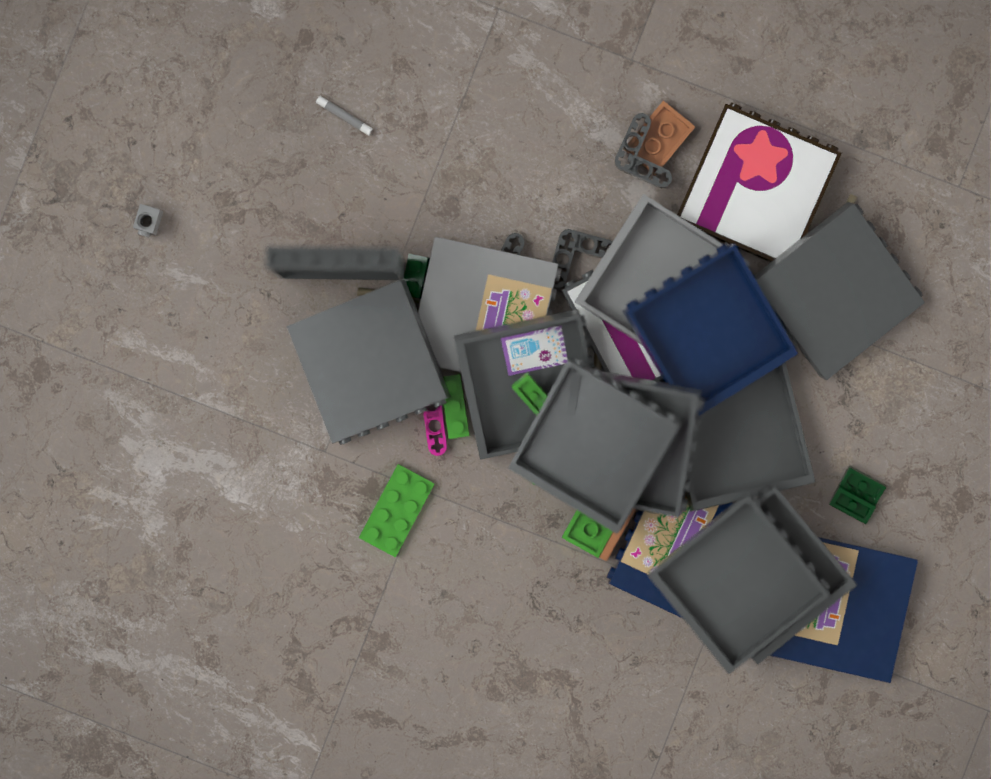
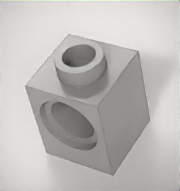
M140 204L133 228L138 230L137 234L145 237H150V234L157 235L163 211ZM150 216L152 224L149 227H144V218Z

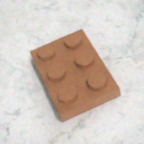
M662 101L650 116V128L637 156L661 167L666 164L695 128L693 124L665 101ZM640 128L637 133L642 137L643 133H639L641 130ZM633 137L627 145L635 148L638 146L639 141L636 137ZM625 148L623 149L628 154L631 153L634 156L635 152H629ZM641 164L649 171V167L646 164ZM655 168L652 171L654 176H656L655 172L657 171Z

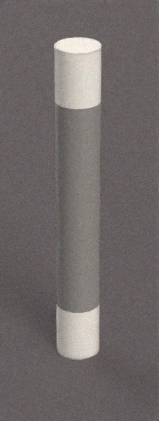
M319 96L316 100L317 104L368 136L372 132L373 128L322 96Z

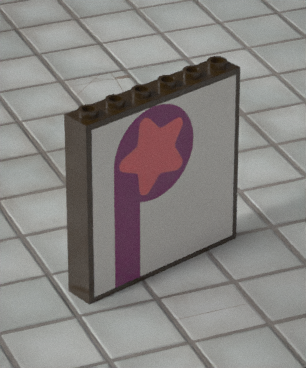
M731 102L730 105L725 104L677 216L713 238L727 244H735L741 250L772 262L807 234L842 153L834 145H822L818 143L819 139L813 136L803 137L799 135L800 131L794 128L780 127L781 123L772 119L768 121L763 120L760 114L754 111L749 113L742 111L740 105Z

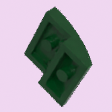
M849 465L829 505L867 524L876 509L877 502L886 489V485Z

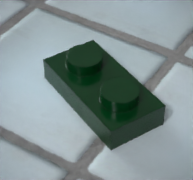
M408 254L403 280L406 281L412 297L422 298L430 261L429 257Z

